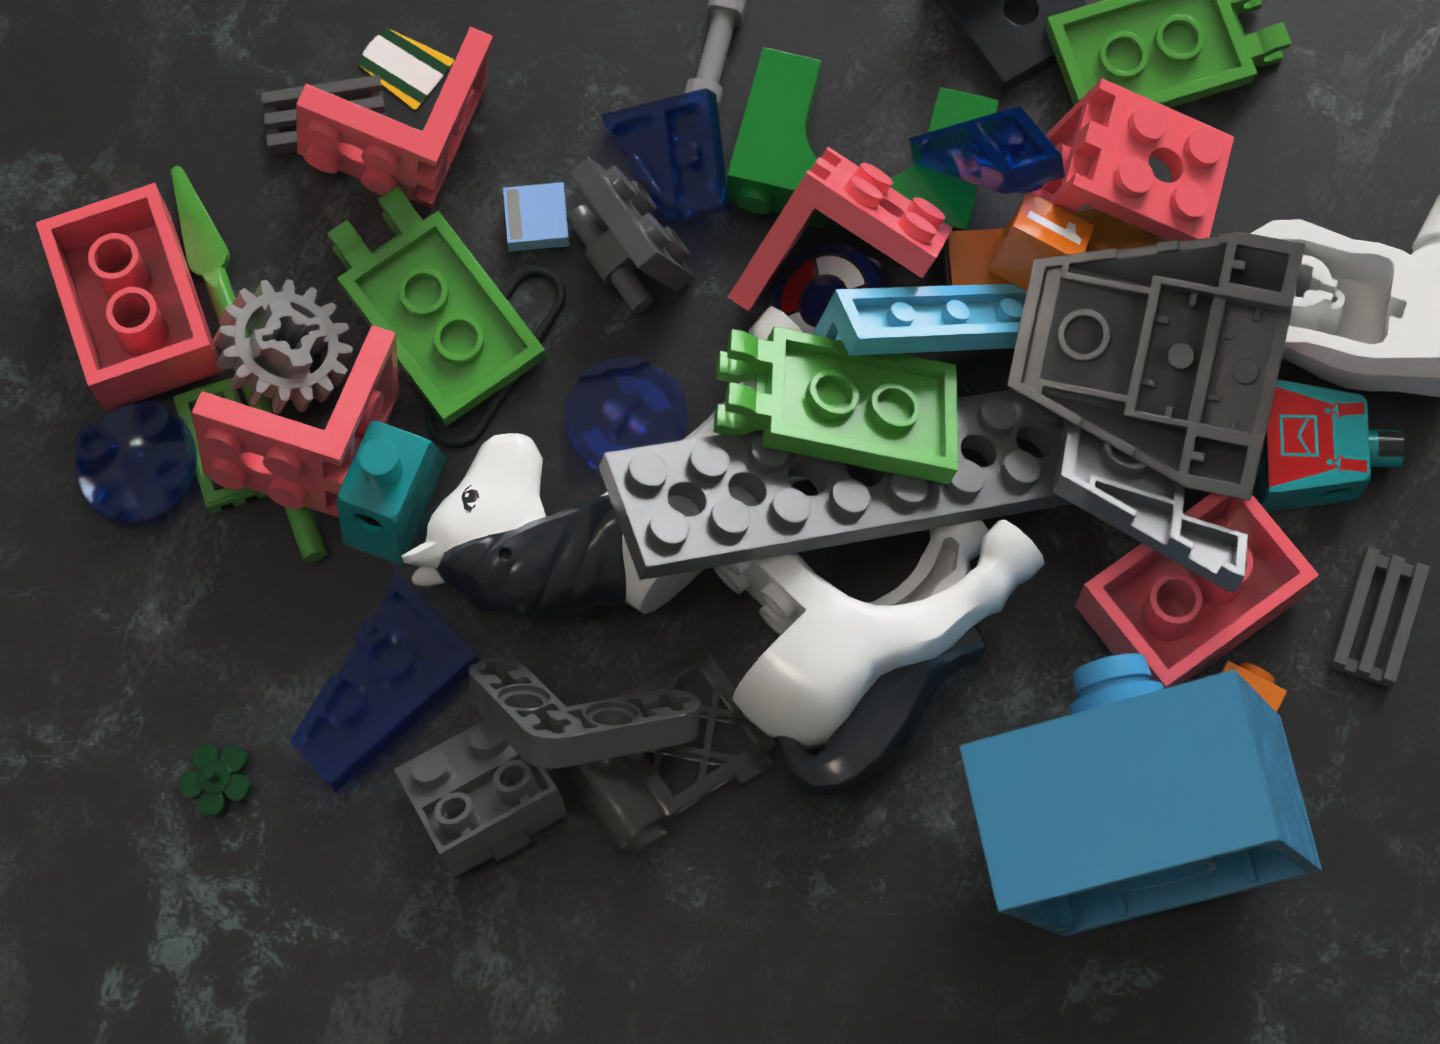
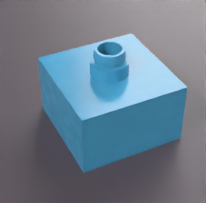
M1121 654L1098 659L1080 666L1072 673L1075 695L1079 698L1070 705L1072 715L960 745L998 912L1062 936L1322 871L1281 716L1235 669L1164 689L1163 683L1151 681L1153 677L1146 658L1142 654Z

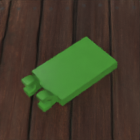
M1103 0L1047 17L1044 26L1074 106L1103 78L1171 108L1252 83L1258 74L1255 67H1264L1281 62L1283 59L1281 50L1289 48L1292 44L1284 22L1245 35L1237 14L1261 9L1263 5L1261 0Z
M397 186L378 199L379 205L385 211L382 213V217L397 235L396 237L371 253L348 220L327 234L334 244L332 246L333 252L348 270L337 278L340 288L370 328L373 325L396 332L398 365L443 425L447 427L546 359V351L441 213L437 211L425 220H422L408 198Z
M775 326L767 340L758 339L753 334L731 329L728 335L727 352L720 351L716 359V379L727 381L729 384L726 388L725 405L718 404L714 411V433L738 436L762 430L763 447L944 484H949L958 472L956 365L902 353L849 356L841 340ZM755 378V390L743 384H738L739 382H746Z

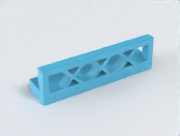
M1014 284L836 289L812 334L843 341L849 356L1015 348L1027 291Z

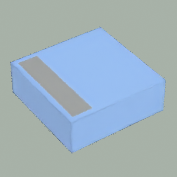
M563 182L503 188L509 252L570 246Z

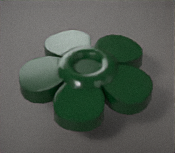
M203 744L192 755L194 766L201 771H188L182 775L179 782L182 795L189 799L199 798L198 809L201 813L210 817L220 816L227 808V798L240 803L245 801L251 792V780L245 775L240 774L247 768L249 763L248 755L244 750L235 745L228 746L220 753L214 745Z

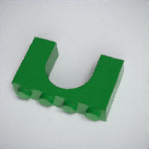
M762 48L727 174V201L737 203L743 210L755 214H768L771 211L781 213L806 172L810 171L818 160L809 146L807 134L820 90L822 60L770 48ZM940 87L924 148L909 168L890 178L893 182L891 188L910 201L914 197H919L936 206L945 215L943 222L952 227V231L968 230L994 128L999 100ZM818 210L808 226L825 228L830 225L844 228ZM946 242L938 255H945Z

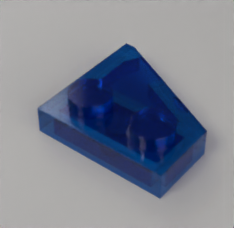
M704 88L602 114L604 126L608 132L616 136L628 154V163L638 178L644 180L650 188V196L664 218L678 223L730 211L717 95L714 92Z
M1021 106L909 138L911 156L915 164L1005 195L1013 192L1030 193L1040 189L1047 182L1065 177L1062 154Z

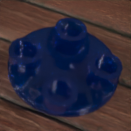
M148 400L142 403L118 407L103 415L94 424L83 427L76 435L74 441V449L77 453L75 477L81 495L96 512L118 522L135 523L147 521L167 512L187 492L196 471L197 449L190 429L179 416L158 401Z

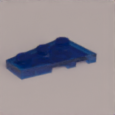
M396 571L384 589L387 596L372 620L365 619L355 635L354 641L356 645L338 674L330 675L290 739L294 748L336 793L468 676L470 665L481 661L477 653Z

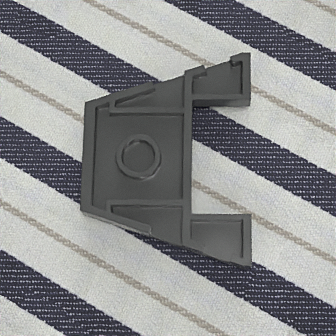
M1065 418L1063 419L1053 492L1220 588L1235 593L1245 577L1248 534L1184 515V486Z

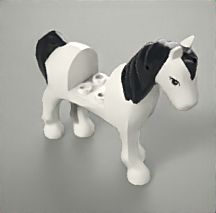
M773 306L766 309L749 329L750 334L763 340H767L774 326L802 332L798 325L784 312ZM755 378L739 383L755 390ZM714 413L683 440L721 435L713 432ZM518 433L494 435L482 444L459 486L447 494L419 520L417 533L420 545L401 556L404 563L420 567L411 578L414 585L433 586L446 583L451 590L463 596L473 608L480 611H497L515 619L529 615L549 616L570 612H585L591 607L600 604L614 608L622 606L624 602L641 613L647 614L670 601L704 570L639 580L608 492L592 501L567 508L546 517L540 499L543 458L534 441L530 437ZM800 476L788 478L790 485L798 481L807 480ZM742 486L729 487L731 496L746 506L759 504L757 496L748 488ZM671 496L668 498L670 506L681 512L684 516L699 514L697 506L690 499L683 496ZM982 520L930 529V542L910 576L893 591L873 602L867 603L847 596L818 576L797 553L714 567L717 575L731 590L737 594H741L746 590L763 606L759 610L760 615L780 635L745 674L734 692L732 701L748 720L766 735L775 738L782 753L786 771L794 786L801 793L810 796H835L860 789L880 775L914 735L928 703L943 681L961 668L978 663L984 657L986 641L977 623L991 614L1001 612L1009 596L1017 586L1031 579L1045 565L1043 556L1027 535L1017 526L1006 520L997 521L990 530H988ZM980 554L977 567L971 571L970 561ZM825 747V749L817 755L806 753L804 751L807 749H822Z

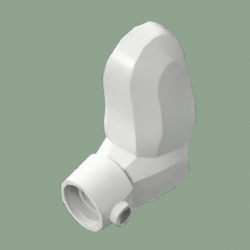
M1440 194L1412 245L1413 253L1411 255L1403 250L1381 243L1354 240L1302 219L1272 220L1250 233L1305 243L1282 359L1320 379L1346 389L1396 391L1440 397Z

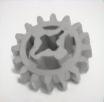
M286 279L281 290L275 292L268 280H262L254 295L243 288L239 291L233 306L227 304L218 321L222 326L219 327L213 339V345L225 349L218 358L216 365L218 369H233L235 371V375L229 384L232 390L239 389L244 385L252 389L249 398L250 404L255 406L265 396L271 398L272 408L275 413H280L288 400H292L299 412H304L313 398L321 403L325 402L333 391L334 386L338 387L346 375L348 369L344 365L353 353V347L341 343V341L347 334L349 326L347 323H332L330 318L337 308L333 302L322 307L314 303L317 289L311 287L301 296L295 294L293 280ZM256 318L258 324L251 337L245 338L246 325ZM321 353L320 366L311 374L309 368L313 363L312 359L315 354Z

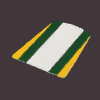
M387 28L368 44L358 65L371 76L380 75L383 86L416 110L452 66L454 60Z

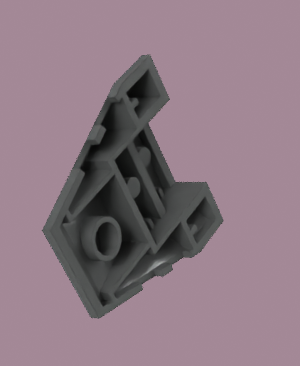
M1233 232L1203 239L1180 242L1174 240L1159 242L1157 245L1121 250L1114 248L1034 259L1007 386L1185 488L1251 501L1289 328L1305 243L1245 232Z

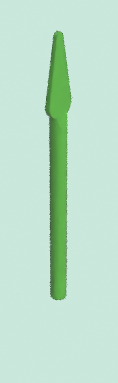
M174 166L171 170L187 264L194 274L203 278L217 320L219 321L227 304L233 306V302L236 299L226 273L230 259L229 250L185 171L180 166ZM245 328V338H248L249 334L247 328ZM247 385L242 387L248 406L277 415L273 411L271 398L263 396L261 401L254 406L249 403L252 389ZM304 506L300 509L284 507L303 561L310 563L324 558L327 555V551L312 509Z

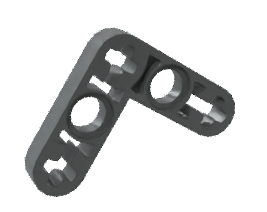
M503 657L483 658L470 664L468 669V700L470 704L524 761L540 768H564L681 745L693 741L699 734L701 702L698 697L686 691L661 689L566 707L525 665L517 660Z

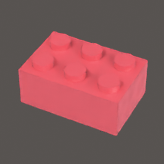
M155 183L36 222L88 387L105 413L223 372V369H218L216 365L219 357L215 345H213V339L171 215Z
M1211 493L1183 513L1186 516L1248 534L1245 577L1235 593L1220 588L1143 543L1085 583L1075 607L1114 656L1132 653L1144 655L1153 677L1151 681L1163 683L1164 689L1187 683L1304 598L1319 576L1253 495L1251 496V501Z

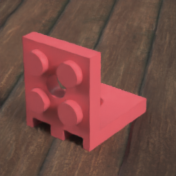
M469 28L423 131L306 84L296 104L297 154L304 156L308 164L320 171L333 174L339 170L360 179L367 189L382 196L399 186L408 199L432 208L486 88L493 36L475 28Z
M1102 78L1040 140L1026 193L1029 190L1072 214H1075L1086 204L1169 241L1178 240L1180 242L1209 238L1234 136ZM1149 158L1159 159L1168 166L1172 176L1171 183L1160 181L1154 176L1149 165Z
M828 147L822 157H819L814 163L811 170L806 172L727 298L749 311L773 281L817 210L922 279L938 256L953 228L943 222L945 215L930 202L919 197H914L910 201L892 189V180L878 168L867 163H861L860 166H857Z
M371 326L325 430L202 391L192 410V417L203 474L208 475L215 483L228 489L240 490L245 487L267 494L273 501L287 508L300 509L304 506L339 518L336 503L338 492L365 432L372 420L387 424L399 398L396 332Z

